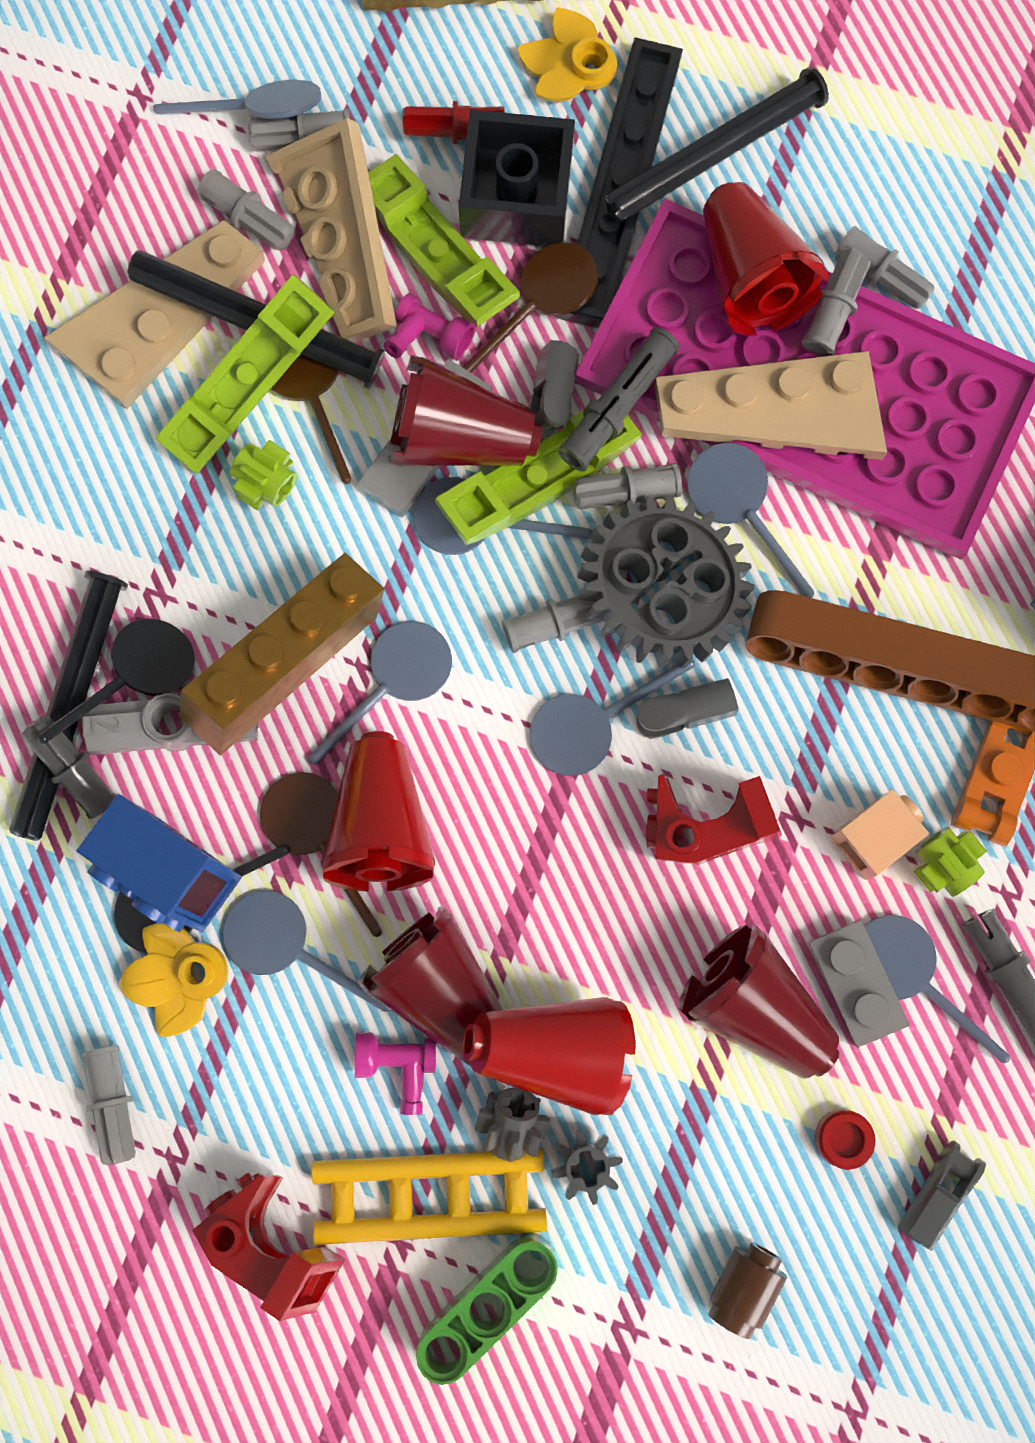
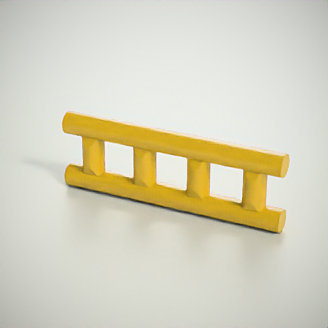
M539 1148L535 1157L526 1153L521 1159L512 1162L502 1160L494 1156L490 1151L312 1161V1184H331L332 1220L314 1221V1245L547 1232L546 1208L529 1209L527 1173L544 1172L543 1148ZM504 1174L506 1210L471 1212L469 1176ZM446 1177L448 1213L413 1215L411 1179ZM388 1181L390 1217L355 1219L354 1183Z

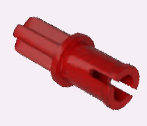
M458 100L452 101V107L407 106L402 112V130L407 136L452 137V144H458V140H466L470 109L503 113L505 109L504 106L474 107L458 105Z

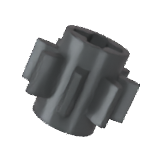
M515 1087L507 1088L500 1092L499 1095L491 1091L488 1094L485 1108L479 1109L475 1124V1131L487 1134L483 1149L508 1162L521 1159L526 1153L532 1157L537 1156L541 1140L546 1139L551 1122L550 1117L538 1115L541 1099L539 1097L536 1098L530 1092Z
M577 1129V1144L573 1145L570 1149L563 1144H556L555 1148L558 1153L565 1157L564 1166L552 1169L551 1175L553 1178L558 1179L568 1177L570 1184L566 1188V1199L571 1200L580 1190L587 1192L591 1203L596 1205L598 1202L596 1190H599L604 1185L614 1190L619 1188L614 1178L609 1176L610 1167L623 1163V1158L620 1155L606 1156L603 1150L607 1146L609 1139L606 1134L600 1135L594 1144L586 1142V1137L582 1130ZM589 1151L593 1160H602V1166L594 1169V1179L590 1181H584L580 1172L571 1173V1166L579 1164V1153Z

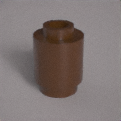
M754 1242L750 1243L747 1250L735 1246L709 1297L713 1302L708 1312L709 1317L733 1334L750 1339L755 1328H763L788 1278L779 1269L783 1260L772 1251Z

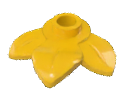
M555 9L553 37L518 46V55L525 69L533 76L540 78L536 85L535 95L547 101H568L576 97L584 89L598 90L604 88L614 79L616 74V55L606 41L598 38L594 22L586 16L569 9ZM589 64H593V65L598 66L599 68H597V69H588V68H585L584 66L589 65Z
M162 922L161 925L157 923L143 928V942L148 955L136 959L127 966L121 975L118 988L131 1002L144 1007H155L157 1034L161 1037H171L193 1028L202 1020L207 999L215 996L224 988L228 979L229 968L224 954L216 946L205 942L196 943L184 927L180 932H177ZM194 962L200 963L205 969V977L202 982L195 980L192 976L191 967Z

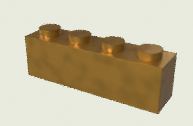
M344 552L181 690L180 719L221 756L377 618L385 588Z

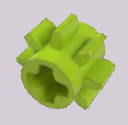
M270 439L266 442L263 449L252 443L246 445L235 457L229 471V476L237 481L232 487V490L237 492L236 497L256 511L262 506L264 500L274 507L283 503L291 493L297 480V473L290 469L294 463L289 458L291 453Z
M949 826L945 827L930 837L915 851L924 864L914 870V873L930 893L933 891L937 893L945 888L951 897L957 896L976 883L986 872L977 859L987 853V850L970 830L966 833L963 831L956 836Z

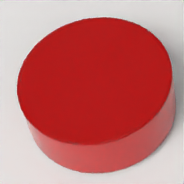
M846 1109L833 1110L821 1118L815 1130L814 1140L818 1153L827 1163L844 1170L859 1168L866 1164L874 1153L876 1137L873 1127L864 1116L857 1112Z

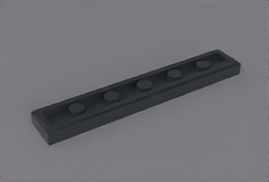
M634 37L577 245L585 248L593 256L598 268V283L587 303L574 312L558 316V319L598 329L621 285L640 212L624 222H617L607 211L605 197L612 190L653 166L680 67L683 48Z

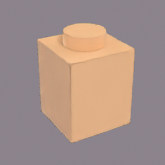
M892 789L862 810L832 834L830 838L864 880L879 875L930 833L921 824L924 821V816L918 806L906 795L899 797Z

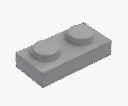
M862 920L855 921L808 942L857 1048L910 1026Z

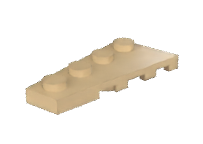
M349 118L342 119L266 155L271 171L279 174L285 191L281 194L287 209L296 215L304 236L300 240L308 257L314 258L321 277L318 282L327 304L336 311L333 318L341 337L356 343L397 327L359 123Z
M225 220L163 259L236 292L266 261L263 251ZM130 281L44 338L51 348L125 409H128L214 316L134 281Z
M869 351L662 376L655 379L654 388L662 436L731 443L733 440L761 443L760 447L782 449L784 445L812 448L814 453L837 455L838 452L863 454V458L883 460L887 454Z

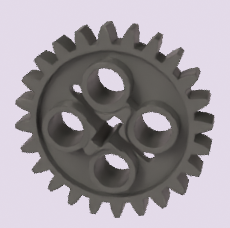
M647 496L640 510L629 500L625 503L620 515L611 510L603 521V526L596 525L589 537L592 543H587L580 555L586 563H583L580 567L577 578L589 583L582 588L579 593V599L595 601L586 617L588 620L604 619L606 624L599 636L604 638L616 633L620 637L616 648L618 653L624 651L631 644L637 647L636 662L641 663L651 652L655 653L658 668H663L672 655H674L680 668H685L693 659V654L702 663L710 657L713 649L721 652L731 641L729 636L734 637L744 626L740 619H743L752 608V605L744 599L754 590V584L741 579L750 571L752 565L747 562H736L735 558L744 546L742 543L731 545L726 543L724 539L731 530L729 525L718 530L711 527L715 513L710 511L699 519L694 516L695 502L690 501L683 511L676 510L673 496H668L661 508L657 507L652 496ZM658 540L668 542L672 545L675 552L666 551L660 546ZM691 554L699 556L698 560L683 570L676 581L671 580L666 583L640 609H634L631 606L632 603L644 597L656 581L662 582ZM619 570L632 573L638 580V583L626 581L620 575ZM694 579L705 582L711 589V593L701 590L696 585ZM656 610H663L670 614L674 624L663 622L656 614Z

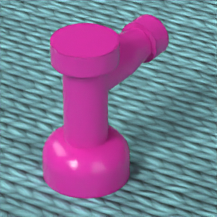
M407 293L400 301L395 312V320L400 325L395 333L390 335L384 342L383 346L391 357L400 358L407 350V346L415 341L422 331H425L440 340L441 351L446 356L457 361L470 346L476 326L463 316L455 317L449 321L420 305L419 297Z
M356 1031L355 1078H370L376 1074L378 1067H401L403 1100L400 1101V1114H423L421 1095L424 1073H435L436 1042L431 1038H424V1044L379 1043L374 1033Z

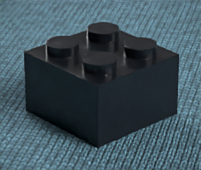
M470 109L458 205L460 235L463 238L540 246L564 242L575 119Z

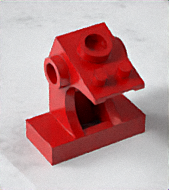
M664 774L659 775L658 788H647V802L657 804V815L648 814L647 848H656L655 859L660 861L700 865L759 843L763 844L782 837L783 835L761 777L757 776L738 783L739 788L735 802L727 813L717 819L698 821L683 814L669 779ZM684 829H693L695 835L693 843L688 847L682 848L678 843L680 832Z
M249 1172L237 1181L242 1190L238 1193L234 1189L229 1190L213 1200L204 1210L208 1217L193 1228L192 1231L210 1265L262 1300L263 1303L260 1309L279 1322L314 1313L346 1259L328 1247L292 1251L291 1255H287L272 1245L268 1240L267 1231L264 1226V1215L283 1177L260 1173L252 1176ZM249 1227L253 1230L254 1240L250 1234Z

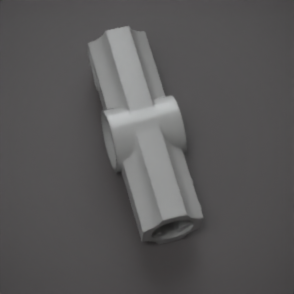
M164 693L155 696L151 700L99 704L82 717L83 737L89 755L156 749L180 752L189 749L191 746L208 744L185 722L181 730L176 734H160L159 725L162 718L170 712H180L181 697L176 694ZM258 723L237 742L257 741Z

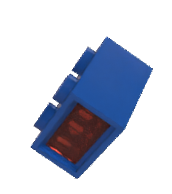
M119 793L76 850L77 853L93 863L87 871L90 876L112 891L117 892L119 890L133 899L134 902L131 905L160 925L163 922L177 932H180L184 925L203 933L242 879L241 875L163 820Z

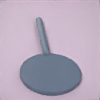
M299 79L281 80L254 89L246 98L159 103L153 106V111L155 114H175L246 109L251 115L256 117L277 119L295 116L314 108L321 101L322 94L320 87L311 81Z
M721 443L703 451L695 459L688 475V493L691 501L695 502V508L703 516L710 511L715 513L713 521L716 523L733 524L747 519L802 594L812 598L814 590L756 514V511L763 504L768 490V475L762 460L754 451L737 443Z
M447 477L434 481L419 494L414 505L413 522L417 535L427 547L441 554L460 555L468 553L477 548L486 539L484 538L465 545L435 503L436 497L466 480L464 478ZM525 519L508 527L586 539L592 534L590 528Z
M406 621L391 626L380 635L371 654V668L379 686L308 757L310 764H317L386 693L403 701H419L433 696L445 685L451 673L452 654L447 640L437 629L423 622Z
M694 659L685 668H680L679 665L674 666L605 709H602L590 698L577 694H565L550 699L540 707L531 723L530 742L535 756L547 769L560 775L577 776L593 770L604 760L611 746L612 730L609 718L695 666Z
M257 891L241 898L229 911L223 926V943L230 959L242 970L256 975H271L285 970L298 959L381 1011L387 1012L390 1010L365 993L358 982L303 950L307 935L306 921L298 905L289 897L275 891Z
M897 915L878 917L864 925L898 1000L913 997L922 991L1001 1063L1005 1064L1010 1061V1055L930 984L936 969L937 955L930 935L921 925L909 918Z

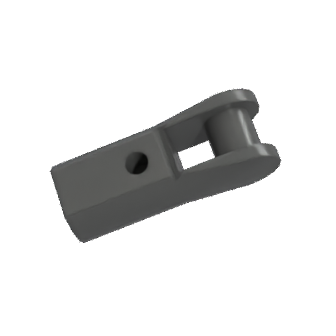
M551 340L539 352L533 386L534 394L531 397L528 408L535 414L534 423L542 425L541 439L549 438L555 432L556 427H562L571 417V394L573 393L579 353L569 343L559 340Z
M729 678L679 691V694L672 693L650 698L639 707L636 719L637 729L644 737L656 739L682 731L684 728L690 729L734 717L739 709Z
M955 1140L950 1141L941 1151L924 1185L897 1226L900 1231L931 1252L961 1204L981 1179L986 1168V1162L981 1158H976L973 1161L960 1152L961 1145ZM948 1171L960 1179L952 1193L940 1185Z

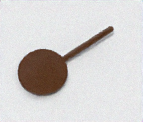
M568 242L551 244L536 252L527 262L521 277V289L527 303L462 368L472 373L534 310L544 315L561 316L574 312L587 303L598 283V268L593 256L582 246Z
M300 354L271 388V391L287 400H309L342 483L347 485L351 482L352 478L319 398L320 395L325 393L334 384L339 370Z
M299 772L280 778L268 789L262 800L260 820L264 833L276 847L283 844L290 847V854L307 855L319 851L323 856L338 792L326 779L312 773ZM343 889L374 937L381 936V927L358 891Z

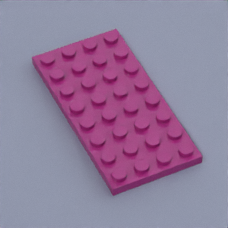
M664 198L575 374L574 383L602 395L623 366L645 341L653 327L667 330L677 339L680 345L679 351L671 357L657 377L823 357L809 352L802 346V339L809 329L819 304L817 303L800 319L774 332L769 324L755 327L757 335L746 336L734 332L723 313L704 216ZM827 271V272L829 273V278H828V282H829L832 273L829 272V271ZM824 279L819 286L820 290L827 287L828 282ZM861 286L855 299L858 306L855 315L848 316L833 355L869 351L887 454L883 460L863 458V454L838 452L837 455L814 453L812 448L784 445L782 449L760 447L761 443L740 440H733L731 443L746 446L754 451L762 460L766 471L962 560L971 547L1035 404V363ZM654 379L632 410L660 422ZM700 440V441L705 442V443H707V444H709V445H711V446H714V445H717V444H721V443H722V442H713V441Z

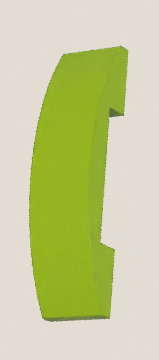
M397 153L368 172L378 221L422 277L461 316L478 327L520 298L519 290L488 256L482 259L429 200L426 186Z
M292 274L260 312L254 323L196 392L181 406L155 439L195 474H198L336 311L301 279Z
M583 410L570 417L564 429L540 442L536 456H527L522 466H500L485 476L479 471L436 497L435 503L465 545L477 542L512 526L573 489V484L577 479L591 477L637 442L642 433L630 417L626 415L623 419L624 428L616 438L609 437L591 460L588 468L585 471H578L569 466L560 457L558 448L561 444L565 443L583 420L584 415Z

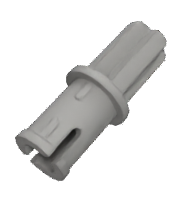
M349 109L301 113L277 119L252 118L248 124L251 146L255 150L283 148L342 119H350Z
M217 169L208 171L200 181L197 189L199 193L198 198L206 201L230 218L232 227L237 230L246 229L274 250H284L288 247L295 234L293 225L261 203L262 199L255 191H245Z
M856 225L848 231L835 251V255L839 257L844 250H851L852 248L860 250L862 254L870 258L871 264L866 273V276L871 279L870 285L876 287L880 283L913 308L919 309L923 307L934 292L935 287L933 283L898 259L900 252L897 249L891 252L870 238L869 235L860 230Z
M852 248L851 250L841 252L826 289L821 290L823 295L818 301V308L806 335L802 339V346L813 354L823 357L833 356L835 346L848 316L855 315L858 306L855 299L871 264L870 258L862 254L860 250Z
M677 463L631 470L630 466H623L621 473L579 478L573 484L574 501L576 507L581 510L624 504L629 500L636 505V503L644 502L647 496H652L653 499H666L668 496L677 498L682 495V479Z
M578 595L555 603L553 599L546 600L545 607L510 619H503L502 627L512 653H516L520 649L556 637L560 642L566 640L567 633L602 622L604 619L588 620L586 615L595 604V601L581 600Z
M119 1045L82 1053L91 1104L85 1107L86 1112H93L100 1161L103 1165L127 1162L135 1158L136 1154L127 1104L132 1102L133 1098L132 1096L126 1097L118 1053L120 1051Z

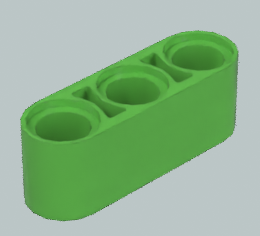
M535 1234L521 1235L513 1240L427 1324L421 1333L416 1352L417 1367L423 1377L431 1383L439 1385L451 1384L460 1379L551 1289L556 1282L558 1267L555 1251L549 1241ZM524 1251H538L548 1262L545 1272L537 1279L529 1280L522 1278L514 1269L516 1258ZM480 1294H495L502 1300L505 1308L500 1317L493 1321H483L474 1315L471 1303ZM441 1336L450 1337L459 1345L461 1354L451 1363H439L431 1357L428 1351V1345L432 1340Z

